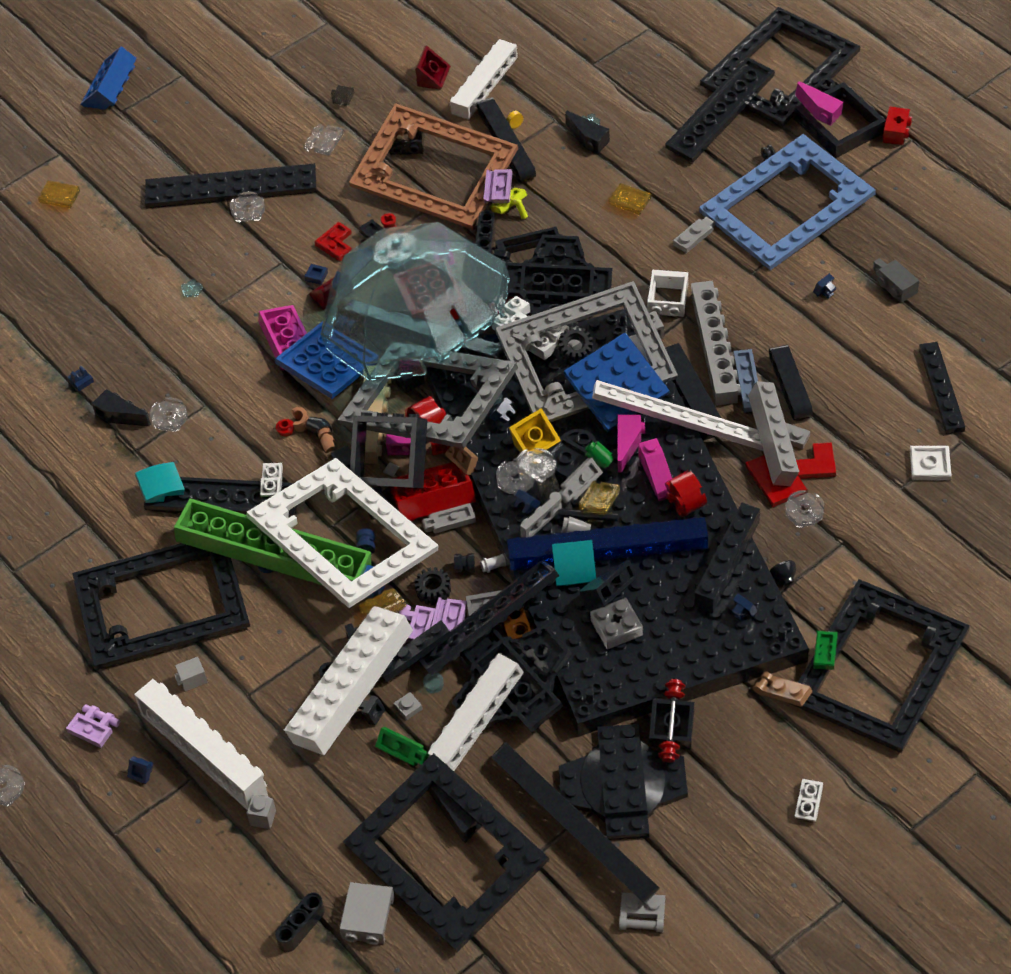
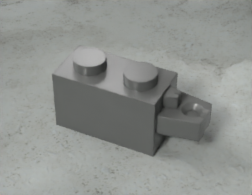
M879 258L873 262V269L878 276L877 282L879 285L889 291L901 303L918 293L919 280L898 261L894 260L887 264Z

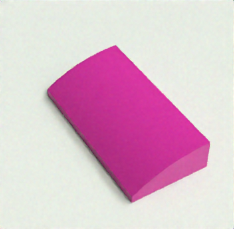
M293 305L259 311L258 322L275 358L307 334Z

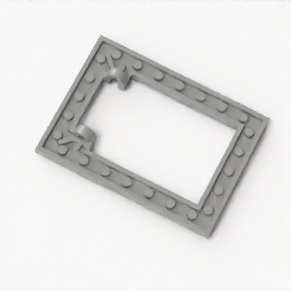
M634 281L495 328L508 361L517 363L518 369L514 375L531 413L542 408L549 421L553 422L589 409L577 392L566 395L559 382L551 383L543 390L526 352L530 350V345L535 343L536 347L542 345L539 334L624 306L651 367L663 383L677 379V372Z

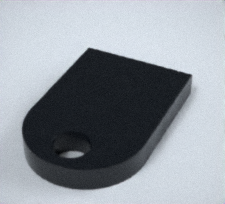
M574 429L564 433L560 437L561 441L552 446L539 459V465L566 480L588 458L585 456L587 452L585 448L592 441L596 442L593 434L586 430ZM582 438L588 439L585 443L579 442Z

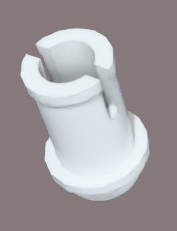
M500 554L489 559L483 558L480 561L481 569L483 572L487 571L489 573L492 569L506 566L504 555Z

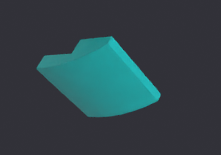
M174 462L154 465L135 473L145 503L162 502L165 496L184 494L185 489Z
M592 540L552 544L554 569L559 574V577L556 578V586L589 583L596 579Z

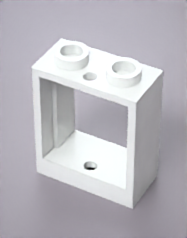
M652 270L648 296V313L656 311L657 315L684 317L688 290V272ZM656 288L682 289L681 301H655Z

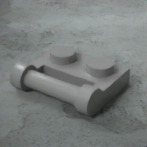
M622 893L619 930H626V928L650 929L663 933L665 895H654L644 904L634 893ZM627 917L656 918L657 921L627 919Z

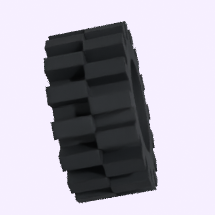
M572 326L569 331L566 328L564 333L560 334L558 342L559 355H563L562 358L564 360L568 358L569 363H571V360L577 363L578 360H582L591 354L593 339L590 337L589 332L585 333L586 329L584 328L580 331V327L576 326V330H574ZM578 340L582 343V348L573 350L569 348L568 342Z
M430 567L427 568V572L423 569L421 571L422 575L420 573L417 574L415 590L416 596L421 602L425 601L427 605L431 602V605H435V602H438V598L447 600V596H450L451 584L448 574L444 573L443 569L438 571V568L434 567V570H431ZM430 583L440 584V587L434 590L425 588Z

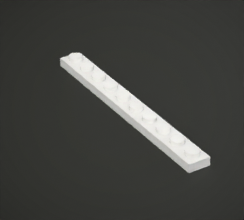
M596 380L594 384L593 399L763 451L757 429Z

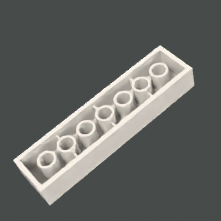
M376 606L371 609L284 729L294 745L322 755L326 754L413 632L405 615Z
M152 679L134 694L142 717L248 810L253 795L268 796L267 784L263 779L264 773L257 766L253 767L244 754L239 755L230 742L226 743L223 741L219 732L216 730L212 731L203 718L198 719L189 706L185 707L182 705L178 696L175 694L171 695L163 683L159 684Z

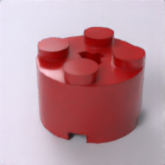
M431 396L405 409V417H409V414H419V418L428 419L427 422L438 424L446 416L445 410L439 408Z
M687 470L665 483L668 490L666 496L670 503L674 502L680 517L686 516L707 505L705 493L701 495L700 488L702 486L691 471L688 472Z

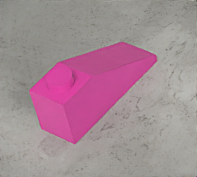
M798 81L795 96L815 119L831 126L842 113L843 101Z
M618 415V472L624 470L637 449L638 443L641 442V434H645V422H641V415Z
M657 438L638 443L640 462L658 501L668 499L666 496L668 490L665 483L672 479Z

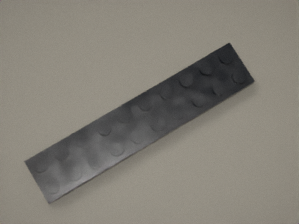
M315 163L145 179L146 208L317 193Z

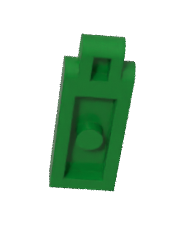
M387 727L381 728L375 747L414 766H417V764L422 765L428 759L429 754L423 750L424 746Z

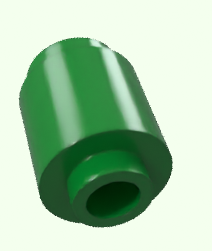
M592 441L585 448L587 451L585 456L593 458L598 467L603 469L607 468L614 459L611 456L612 453L599 441L595 443Z

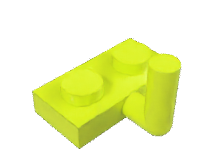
M512 189L510 203H492L490 205L491 211L504 214L509 211L510 207L516 205L521 218H527L528 215L522 203V199L527 196L525 189Z

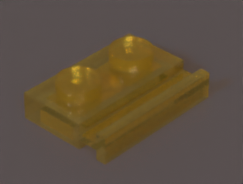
M47 181L38 200L39 203L71 209V205L75 202L80 188L76 185Z
M620 183L613 192L612 197L609 198V204L640 215L641 211L645 209L651 200V193Z
M593 481L579 503L580 510L586 508L590 512L607 514L620 492V485L605 482L597 484L596 481Z
M392 588L385 590L374 598L367 599L358 606L366 617L374 606L396 612L406 607V603L398 592Z

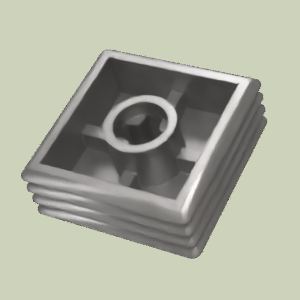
M627 598L590 612V620L607 649L643 635V626Z

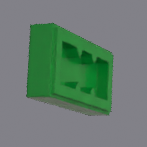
M817 631L814 655L815 669L834 670L838 632Z

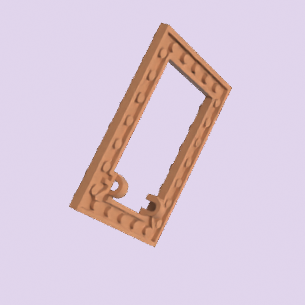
M395 103L349 181L350 187L473 230L478 222L479 214L484 211L488 202L484 203L486 170L507 169L518 150V145ZM417 131H421L493 156L465 207L389 181L393 175V170L383 163V160L398 135L403 136L407 132L409 138L413 140Z

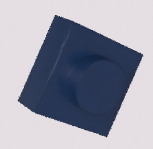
M311 264L304 276L305 281L322 285L328 274V268Z

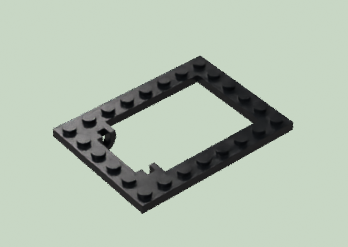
M777 7L700 80V86L714 92L747 57L750 58L782 27L833 52L802 82L819 91L821 90L820 81L824 78L832 79L860 52V45ZM775 88L771 93L770 100L756 95L745 108L783 127L794 116V107L801 104V102L795 96L796 89L788 96L782 90Z
M179 543L72 573L95 670L251 627L232 560L227 556ZM210 556L225 613L129 639L127 628L122 625L112 626L109 629V633H107L99 600L100 597H104L103 590L110 588L112 594L117 593L115 584L117 581ZM116 634H122L121 637H114Z
M858 579L828 632H838L835 662L859 620L873 625L876 615H879L881 611L925 629L921 646L933 650L892 725L818 693L830 670L815 669L814 656L798 683L810 686L812 693L802 707L794 704L791 705L902 753L969 632L970 625Z
M434 753L343 841L388 887H393V891L457 953L550 860L541 849ZM433 784H436L503 846L494 855V858L505 872L468 909L463 905L461 906L454 896L442 907L375 843Z

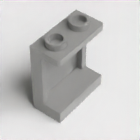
M350 882L340 925L342 939L349 942L364 941L371 945L385 943L384 933L390 905H393L395 898L393 887Z

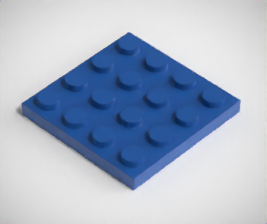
M323 321L275 358V364L331 399L365 373L366 364L374 365L379 361L377 354Z
M626 333L567 368L563 373L607 432L618 426V415H636L638 412L593 399V389L596 380L657 399L663 398L670 391Z

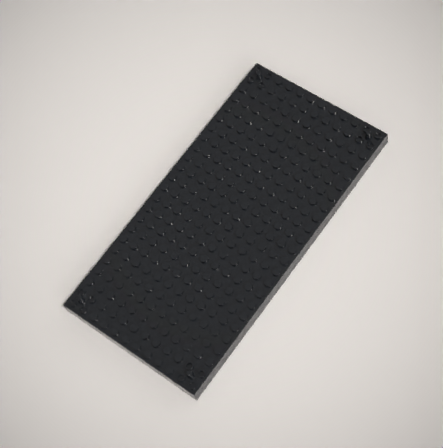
M625 309L573 325V328L578 326L581 330L582 328L586 329L585 333H590V337L593 339L591 353L624 333L629 337L636 335ZM558 346L546 360L529 350L526 351L543 390L549 384L559 382L566 395L577 392L563 374L564 370L575 364L574 360H571V363L568 362V358L564 360L562 358L563 355H559ZM427 367L428 384L439 408H443L447 415H451L453 421L456 416L462 417L479 392L471 384L470 379L473 374ZM515 375L512 376L466 445L478 457L474 472L468 476L472 481L473 490L499 551L505 557L506 567L512 581L514 582L542 559L554 568L552 544L592 540L596 578L626 560H630L637 575V578L608 604L627 598L643 626V635L609 649L605 647L590 620V612L598 608L586 609L579 594V591L588 583L556 586L555 580L552 585L543 588L538 596L524 603V609L528 610L530 623L534 629L546 624L571 652V655L554 680L578 736L595 732L597 727L613 726L652 713L653 699L670 700L664 696V692L668 691L665 683L671 679L680 680L685 685V689L681 690L685 696L678 701H689L760 678L763 672L772 674L808 662L809 647L753 538H751L714 612L711 613L694 606L695 591L738 510L697 430L642 413L636 414L641 415V422H645V434H641L640 443L657 438L664 452L672 478L687 470L688 472L691 471L702 486L700 488L701 495L704 493L706 495L707 505L686 516L680 517L674 502L670 503L668 499L658 501L640 462L639 446L624 470L618 472V426L607 432L590 409L550 422L559 438L564 433L574 429H583L590 432L596 441H599L612 453L611 456L614 457L607 468L599 467L603 473L576 500L564 503L561 499L562 509L618 514V521L575 518L591 524L589 536H566L565 533H561L564 517H559L558 513L528 541L524 540L521 537L520 525L524 519L534 514L536 508H533L529 514L522 512L525 504H522L519 509L516 508L514 504L517 499L515 495L517 491L521 489L541 502L540 507L550 499L551 493H559L563 489L561 484L565 480L539 465V459L549 449L528 461L515 447L509 427L532 413ZM673 381L664 383L670 391L669 394L660 400L685 407ZM507 397L512 401L510 405L515 410V413L512 416L506 413V416L510 418L507 423H503L498 419L494 421L489 417L503 399ZM582 438L579 440V442L582 443L588 441V439ZM737 594H740L755 605L757 612L753 617L747 614L742 620H739L734 616L735 614L732 611L736 604L733 599Z

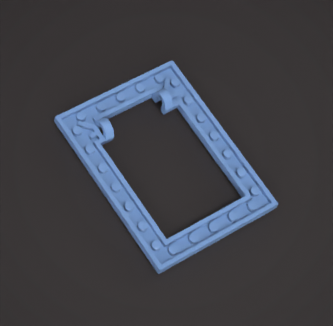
M802 134L700 206L699 212L713 220L719 229L765 267L772 270L873 197L875 189ZM811 163L838 184V193L834 190L829 192V198L834 202L773 246H770L727 211L789 166L798 174L803 175L807 172Z

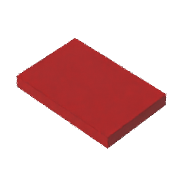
M765 455L746 462V468L772 507L807 494V488L798 475L791 486L773 485Z

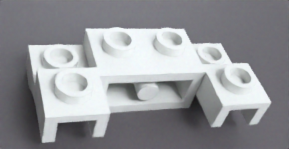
M515 296L503 305L504 311L491 320L492 329L495 330L496 327L528 317L526 315L530 312V304ZM565 325L539 334L542 345L536 347L535 343L530 345L529 351L546 360L558 346L560 334L564 333L566 328L569 331V326Z

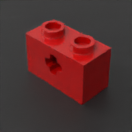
M889 106L883 143L904 145L905 138L908 139L910 128L907 127H911L912 116H909L910 109Z

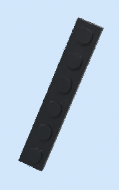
M938 342L919 344L920 355L946 434L965 432V424Z

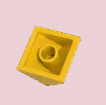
M542 408L509 427L515 447L528 461L561 441Z

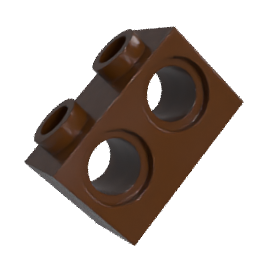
M522 607L518 611L512 612L501 623L505 637L520 639L523 638V634L534 630L533 625L529 626L530 616L527 609L524 610Z

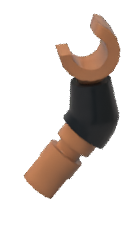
M302 407L292 409L293 417L296 420H300L295 421L293 424L295 431L303 432L308 430L315 433L320 439L325 454L331 452L335 448V439L332 436L330 423L323 418L309 417L306 410Z

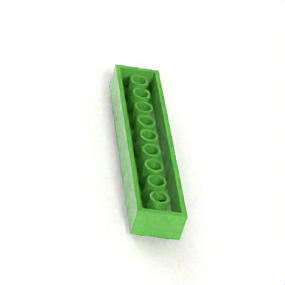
M190 498L174 526L176 542L322 585L250 521L245 514ZM292 529L350 581L361 576L367 565H371L370 551Z

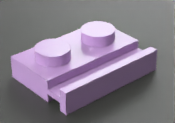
M511 169L486 170L484 203H510Z
M438 598L432 626L442 620L447 628L452 630L464 620L467 601L442 600V598Z

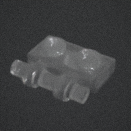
M318 124L311 131V136L306 139L303 147L304 150L309 151L311 148H314V152L330 156L344 134L343 128L327 125L323 129L324 126Z

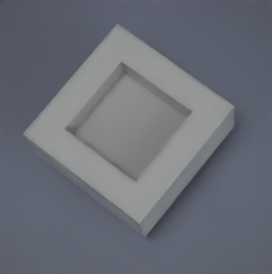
M411 692L394 702V707L406 721L423 710L421 703Z

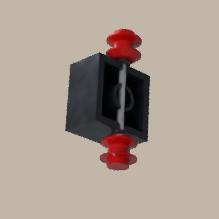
M671 679L665 683L668 691L664 692V696L670 700L653 699L649 742L650 746L663 749V752L659 753L658 756L664 762H674L679 758V755L675 753L677 750H691L695 702L678 701L685 696L681 692L682 689H685V685L677 679Z

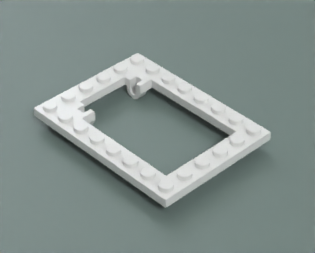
M337 458L247 511V518L348 608L438 551L439 546ZM323 489L330 502H335L347 494L407 546L355 580L350 581L291 529L297 525V518L294 515L289 518V510Z

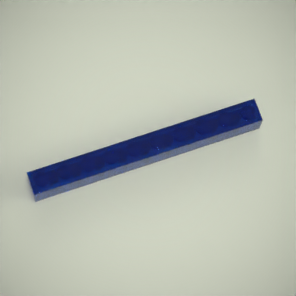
M705 517L507 539L510 570L532 568L542 559L550 566L554 565L552 544L592 540L594 561L708 548V532Z

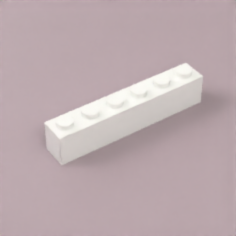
M499 39L492 46L490 52L484 56L483 61L476 66L475 71L471 76H468L464 85L451 98V114L468 120L477 110L476 102L486 99L518 58L516 44Z
M498 653L496 658L490 662L486 672L478 679L474 689L467 694L464 703L455 711L454 717L449 724L443 728L442 734L437 741L431 745L428 752L429 756L434 753L455 771L524 673L518 663Z

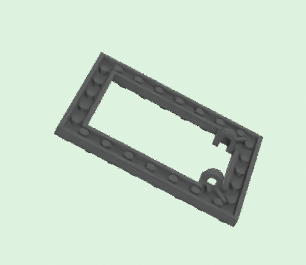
M392 342L338 418V422L340 425L353 427V416H361V412L372 413V416H377L379 412L368 411V409L401 362L473 374L470 381L472 386L479 392L462 417L456 416L453 421L451 415L446 414L440 424L427 422L426 442L464 449L518 369L516 362ZM367 422L366 430L411 438L412 424Z

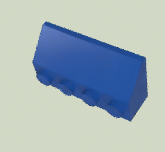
M120 46L103 61L80 105L102 110L109 106L112 107L117 102L116 97L123 90L122 85L129 79L128 74L134 69V62L137 58Z

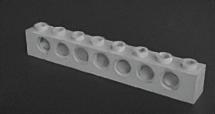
M713 281L691 283V297L715 406L738 403V395H741L740 384H736L738 376L737 370H733L734 357L729 354L731 353V344L726 341L728 339L727 328H723L725 319L724 315L720 314L722 312L721 301H717V298H719L718 288H714Z

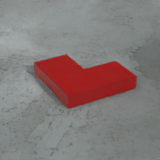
M338 222L315 240L314 243L316 247L340 262L352 252V248L342 242L352 232L350 228Z
M832 442L813 443L814 459L796 460L800 479L836 477Z

